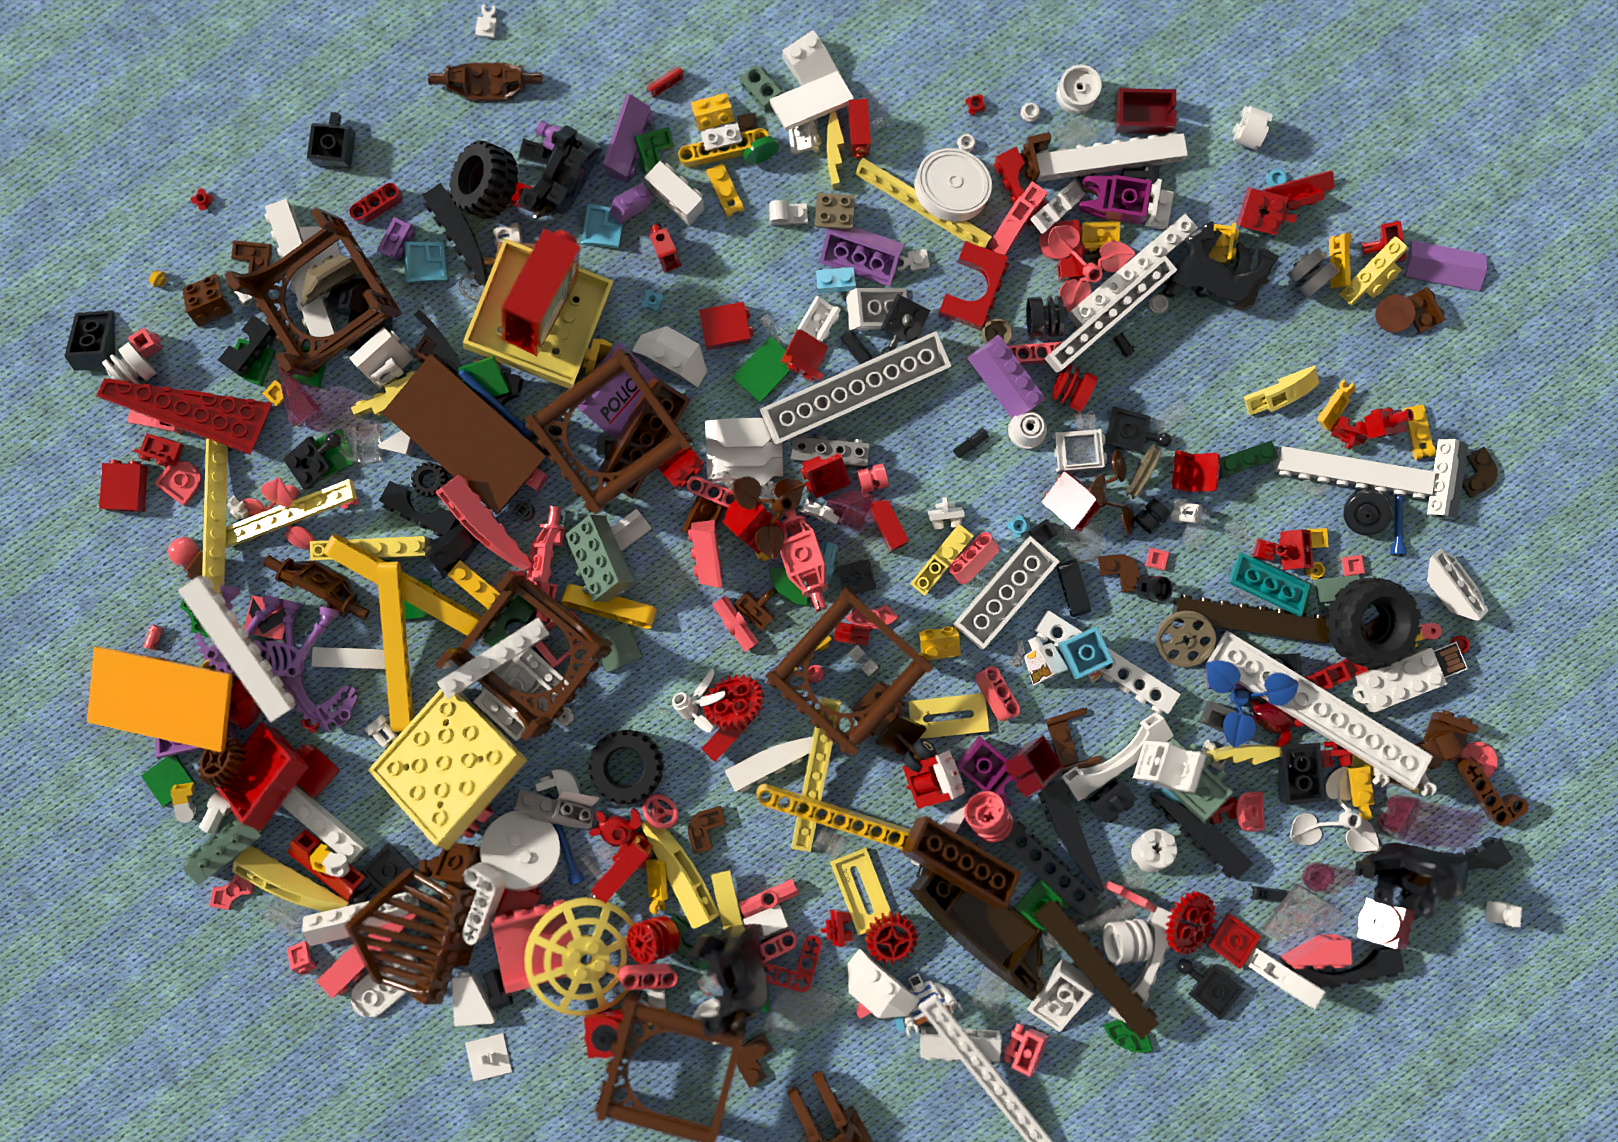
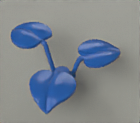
M1219 660L1210 661L1205 664L1207 681L1210 688L1217 693H1227L1231 690L1230 700L1239 710V714L1235 712L1228 713L1223 722L1225 737L1234 748L1249 741L1256 732L1255 721L1251 716L1243 715L1241 706L1248 703L1249 697L1268 695V700L1272 705L1281 706L1290 702L1298 690L1297 680L1287 674L1278 672L1272 673L1266 678L1264 682L1266 692L1247 693L1244 690H1236L1235 683L1240 680L1241 675L1235 665Z

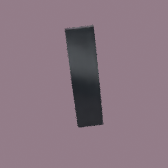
M418 309L414 316L427 327L423 333L436 345L432 351L459 374L458 368L462 364L450 343L434 323Z

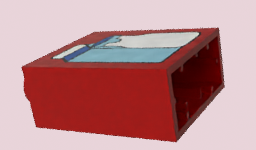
M546 229L543 230L501 307L502 340L535 356H538L577 283L581 246L577 244L576 238L570 233L562 230H557L556 233Z

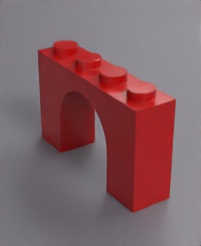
M965 241L957 263L979 271L986 279L987 292L983 297L975 301H966L945 294L938 315L981 330L982 326L990 318L987 315L989 308L993 309L996 298L993 297L995 291L999 292L1003 283L1000 277L1002 273L1006 274L1009 263H1006L1008 256Z

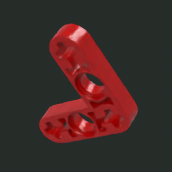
M815 935L808 936L804 940L796 971L762 963L763 968L767 967L768 972L773 973V969L777 970L774 975V981H771L772 976H765L766 983L802 993L809 990L821 949V940ZM812 939L817 944V947H814L811 953L815 954V957L807 954L804 955V951L809 952L810 946L807 945V942H810ZM805 958H809L812 961V967L808 970L802 967V961ZM780 972L788 974L789 979L787 983L782 984L778 981ZM792 974L796 975L795 980L804 978L807 986H803L802 989L799 988L800 985L797 983H793V987L789 986L792 981Z

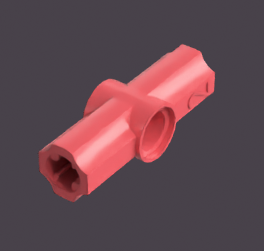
M726 595L713 604L714 609L723 619L724 625L731 635L735 636L745 652L759 643L755 635L748 628L747 622L740 612L736 611Z
M790 879L739 902L744 917L747 918L765 909L773 908L775 905L799 895L793 879ZM772 894L774 901L766 903L763 899L764 895Z

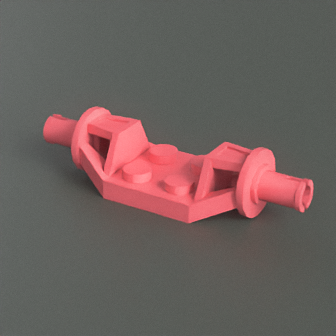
M549 506L548 523L540 524L539 527L543 529L530 546L529 559L533 566L527 569V573L530 575L528 577L529 580L555 600L558 584L548 583V579L551 577L550 564L554 556L552 548L553 546H563L564 531L567 528L559 525L562 508ZM536 609L535 619L539 618L542 622H547V616Z
M795 509L784 512L786 520L782 522L784 525L782 529L783 545L780 553L788 578L802 591L803 597L812 598L815 612L822 611L821 608L823 610L827 609L822 593L827 591L828 585L826 584V564L816 533L806 523L804 516L796 515ZM788 530L791 531L790 537H788Z

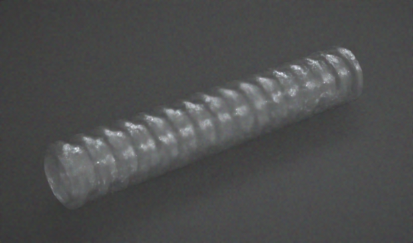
M1126 901V904L1115 905V908L1110 907L1108 911L1105 909L1103 913L1093 914L1091 918L1088 916L1086 920L1076 921L1079 924L1076 927L1080 932L1085 931L1089 936L1091 932L1094 934L1096 930L1101 931V928H1104L1107 923L1124 922V919L1129 920L1131 916L1134 918L1136 912L1132 903ZM1049 932L1046 936L1042 935V942L1048 952L1051 951V948L1056 949V946L1061 947Z

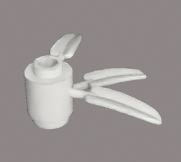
M713 668L697 687L692 698L688 694L681 692L672 699L674 709L683 719L688 720L694 717V723L708 733L712 732L714 727L704 716L696 715L698 712L696 704L700 703V706L710 705L721 700L726 692L722 691L701 697L700 700H694L697 696H702L709 687L715 674Z

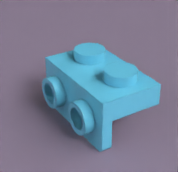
M854 267L816 270L818 293L856 289Z

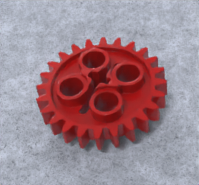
M735 674L733 679L728 675L726 681L721 678V683H714L715 688H709L710 694L704 695L708 696L722 691L726 692L721 700L702 708L706 719L712 725L714 724L716 729L721 727L723 731L727 727L732 731L735 726L740 730V725L742 724L747 727V721L754 722L752 717H759L758 711L763 710L762 704H765L763 699L765 695L761 685L758 684L757 680H753L751 676L746 678L745 674L741 678Z
M1192 891L1191 894L1186 893L1185 898L1181 896L1180 903L1175 902L1176 908L1170 909L1172 915L1167 916L1170 920L1165 923L1168 929L1164 931L1167 934L1165 940L1169 941L1168 945L1172 947L1171 949L1183 955L1185 953L1190 955L1191 951L1193 953L1196 952V947L1201 949L1202 942L1207 943L1206 937H1211L1209 932L1214 930L1212 924L1216 923L1213 917L1217 915L1214 912L1216 908L1213 905L1214 901L1209 896L1199 891L1197 893Z

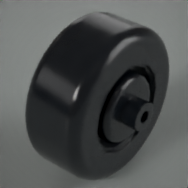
M1363 488L1355 491L1347 498L1343 508V516L1346 525L1353 532L1364 536L1376 535L1389 525L1392 519V506L1388 497L1381 491L1373 488Z

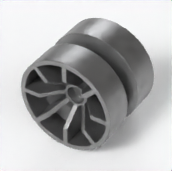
M1319 247L1310 254L1307 252L1293 264L1294 268L1286 274L1294 284L1304 278L1306 279L1300 291L1307 298L1340 271L1332 262L1327 263L1323 267L1320 266L1326 255Z

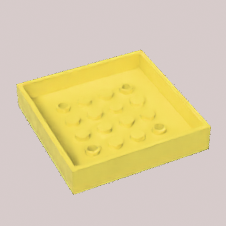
M504 238L463 340V348L487 358L495 356L496 360L500 363L570 389L575 385L587 348L590 347L612 290L613 280L579 267L577 283L538 356H535L503 341L502 334L498 333V329L502 328L501 307L533 250ZM573 298H578L579 302L574 303L572 300ZM558 349L559 354L555 355L552 351Z
M440 689L368 771L435 846L448 850L523 766L527 758L462 692L452 699H447Z

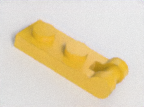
M721 163L706 170L727 218L733 216V213L737 211L739 213L744 211V206L724 164ZM734 200L735 204L729 207L727 203Z
M1348 232L1329 238V260L1340 270L1330 279V288L1333 289L1351 285L1350 243L1352 236Z
M1424 404L1404 408L1403 411L1411 409L1414 413V420L1406 422L1414 459H1422L1424 456L1434 457L1436 449L1432 443ZM1424 443L1425 449H1421L1419 444Z

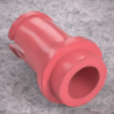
M152 624L151 627H148L149 633L143 647L156 650L159 638L164 632L162 631L163 627Z

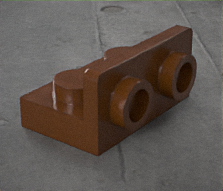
M1429 287L1407 297L1415 307L1416 314L1413 324L1419 334L1445 321L1444 311L1438 306L1435 294Z
M697 496L682 531L688 533V530L691 529V523L715 520L716 527L724 507Z

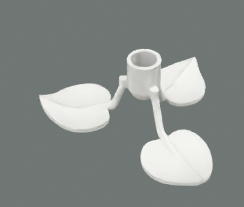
M1340 767L1334 770L1325 782L1326 795L1330 799H1337V802L1345 809V812L1339 816V821L1317 823L1314 815L1302 813L1293 821L1290 832L1291 840L1301 845H1312L1322 837L1320 826L1342 825L1343 827L1350 828L1346 833V842L1352 850L1357 852L1376 851L1379 848V842L1373 826L1367 820L1361 819L1358 814L1352 813L1351 808H1348L1342 802V800L1347 801L1351 799L1348 767Z

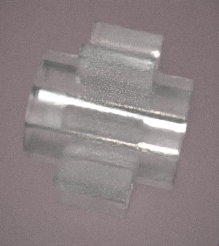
M768 481V485H762L761 495L763 499L777 498L773 491L776 484L774 481Z

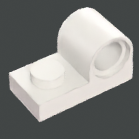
M783 200L770 202V225L808 224L807 203L788 204L787 201Z
M1487 900L1485 920L1507 924L1512 927H1520L1522 907L1507 902Z

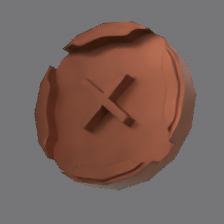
M1394 294L1387 296L1376 307V322L1386 332H1401L1407 329L1414 321L1415 307L1412 301L1404 295Z

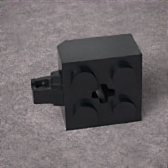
M331 112L329 122H326V124L313 123L311 125L307 159L314 166L351 169L356 133L351 127L344 126L341 123L342 116L338 112Z
M1114 778L1085 803L1099 821L1107 824L1108 822L1113 823L1119 818L1118 814L1123 810L1128 811L1135 805L1133 802L1137 798L1122 780Z

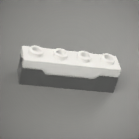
M1457 439L1438 440L1434 464L1435 479L1433 493L1429 497L1427 515L1438 519H1457L1468 444Z

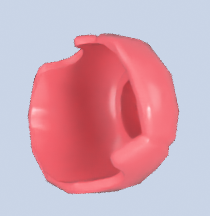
M188 537L175 539L168 548L170 560L175 565L186 567L193 556L199 552L196 542Z

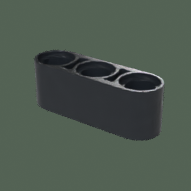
M1076 559L1057 564V572H1060L1058 575L1063 591L1065 590L1064 596L1068 609H1071L1069 610L1071 617L1091 613V606Z

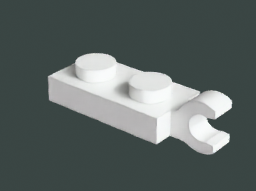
M808 499L804 500L805 505L803 509L800 508L799 510L801 513L837 524L840 517L833 514V509L813 503Z

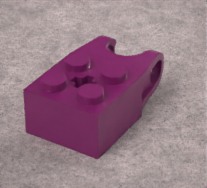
M1119 175L1087 176L1083 179V185L1094 190L1098 194V198L1096 200L1080 202L1078 208L1086 214L1100 218L1142 225L1146 218L1152 180Z
M979 735L955 763L957 769L983 791H991L998 794L1007 806L1012 804L1004 793V787L1009 781L1017 780L1016 778L1013 779L1006 770L1004 763L1008 759ZM986 760L985 763L987 765L985 767L980 766L979 763Z

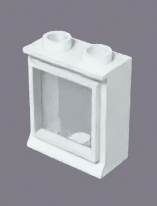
M1101 429L1055 432L1053 434V439L1056 442L1054 455L1057 457L1058 462L1056 473L1102 469L1107 464L1106 452L1103 453L1105 435L1101 433Z

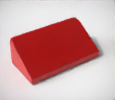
M675 67L646 86V89L652 97H657L684 78L682 69Z

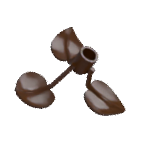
M1117 448L1112 458L1115 476L1106 480L1103 474H1099L1091 486L1088 487V492L1094 496L1101 507L1110 505L1122 509V522L1128 538H1130L1135 525V516L1131 505L1126 504L1125 506L1107 501V484L1118 479L1120 482H1123L1127 473L1125 459Z
M750 476L735 479L733 482V495L742 508L754 509L758 501L772 503L771 508L777 513V516L769 522L768 527H760L755 536L759 550L774 560L782 549L783 532L780 527H772V525L780 517H783L784 512L797 508L806 484L795 479H782L775 484L773 489L777 498L761 499L759 497L762 493V488L758 480Z

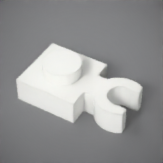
M483 4L481 7L483 17L477 18L475 35L480 38L495 39L497 19L493 17L496 15L497 10L495 6H492V10L486 12V5Z
M927 249L910 251L907 258L901 256L900 260L903 261L904 265L897 267V271H903L909 266L911 272L929 269Z
M233 495L227 504L229 515L233 519L241 521L249 518L248 509L244 507L245 503L243 501L239 502Z

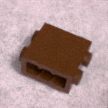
M877 682L851 709L853 713L871 706L887 690L888 686L884 682L882 684ZM902 700L871 733L872 736L876 734L879 737L897 715L905 716L903 713L906 710L903 707L905 703ZM857 716L854 717V719L857 722L861 720V718Z

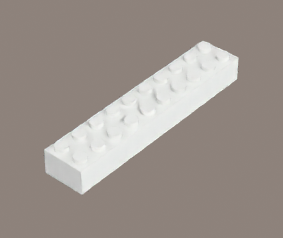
M935 331L761 408L760 412L774 444H779L952 366L938 333Z

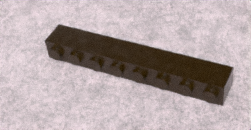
M1180 595V598H1174L1172 614L1179 611L1198 612L1204 615L1213 627L1329 643L1327 634L1330 631L1329 627L1326 626V616L1314 614V617H1307V613L1303 612L1299 617L1295 614H1287V610L1276 609L1273 612L1268 611L1269 607L1257 606L1256 609L1249 608V604L1244 603L1232 606L1230 601L1219 600L1218 603H1212L1210 598L1200 597L1198 601L1192 600V596ZM1182 619L1175 620L1177 622H1184ZM1197 620L1193 624L1203 625V621Z
M1052 899L1048 900L1033 915L1142 1040L1159 1025L1156 1020L1158 1017L1150 1007L1148 1009L1142 1004L1144 1002L1143 998L1137 992L1132 993L1129 989L1131 984L1124 977L1120 979L1116 974L1118 969L1111 961L1107 963L1102 958L1105 954L1098 946L1094 948L1089 943L1092 939L1085 931L1080 932L1076 926L1079 924L1071 915L1069 917L1065 915L1063 905L1058 900L1056 902Z

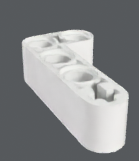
M479 862L464 873L466 883L477 890L462 932L463 939L468 944H474L488 934L491 926L490 920L494 918L506 885L504 875L483 862Z

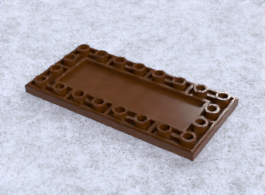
M433 354L428 356L382 412L451 475L456 477L459 474L460 477H463L468 482V487L473 493H476L481 501L496 515L502 511L548 457Z

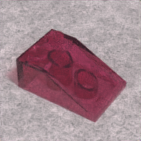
M278 367L285 408L289 414L287 418L293 426L297 425L298 427L306 428L323 416L324 413L295 375L283 372Z

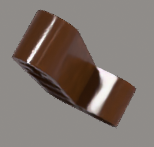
M1467 757L1460 758L1457 761L1456 769L1491 821L1499 826H1507L1528 811V802L1518 795L1509 794L1501 799L1478 763ZM1481 780L1480 786L1476 787L1477 782ZM1491 796V801L1486 803L1487 798ZM1518 801V805L1513 808L1514 803ZM1502 812L1501 816L1497 819L1498 813Z

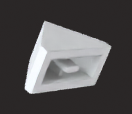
M401 430L378 444V446L384 451L410 457L414 441Z

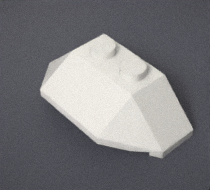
M668 326L642 334L632 352L697 388L707 373L700 344Z
M1442 548L1430 557L1427 582L1442 600V603L1451 613L1476 621L1480 620L1489 610L1484 605V599L1479 588L1457 559Z
M859 949L849 961V993L877 1018L908 1016L920 1001L919 998L863 950Z

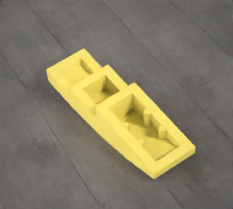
M836 111L830 113L827 129V162L832 190L840 188L837 169L842 168L839 150L844 149V139Z
M1241 744L1236 748L1226 746L1206 751V755L1214 762L1227 758V761L1233 763L1246 760L1248 763L1256 765L1279 757L1280 747L1265 744Z
M731 870L711 874L723 929L742 925L743 920Z

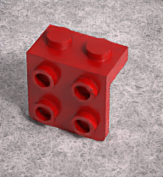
M798 329L781 362L787 365L789 370L802 374V377L807 381H821L824 374L818 371V368L828 350V346L805 331Z
M1175 451L1172 489L1182 492L1217 491L1220 469L1219 453L1191 454L1184 451Z
M314 744L302 745L297 750V753L309 767L297 784L309 796L314 798L336 777L340 769Z

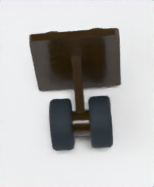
M897 715L875 740L876 745L904 755V763L917 773L922 769L919 761L927 760L937 755L935 747L926 739L920 738L927 730L926 727L901 715Z

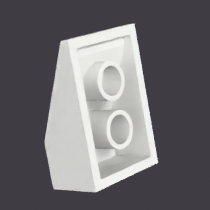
M814 30L782 50L784 62L801 86L838 71L827 49Z
M856 288L847 292L849 330L881 329L896 295L900 294L907 298L906 288ZM906 314V315L903 316V318H902V323H903V324L908 323V321H909V315H908V314Z
M1064 959L1052 970L1044 982L1045 986L1027 1009L1059 1032L1091 997L1094 990V985L1087 976Z

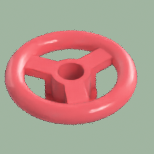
M653 794L644 800L642 811L644 817L652 826L659 829H668L676 824L678 809L670 798L661 794ZM658 800L667 803L670 806L671 810L665 809L663 806H661ZM651 802L654 808L649 812L648 806ZM666 816L672 817L670 822L661 823Z

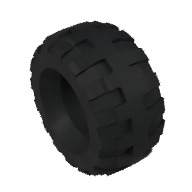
M1363 578L1349 582L1345 588H1341L1334 596L1336 599L1330 603L1328 611H1330L1329 618H1326V626L1329 627L1330 631L1327 635L1331 644L1335 645V651L1341 657H1345L1349 662L1356 665L1385 668L1392 666L1395 662H1400L1408 655V651L1414 649L1417 641H1415L1416 637L1421 633L1419 620L1422 618L1419 609H1416V600L1412 594H1408L1406 588L1401 584L1383 578ZM1374 605L1380 616V624L1376 634L1372 638L1367 639L1361 629V618L1365 610L1369 606Z

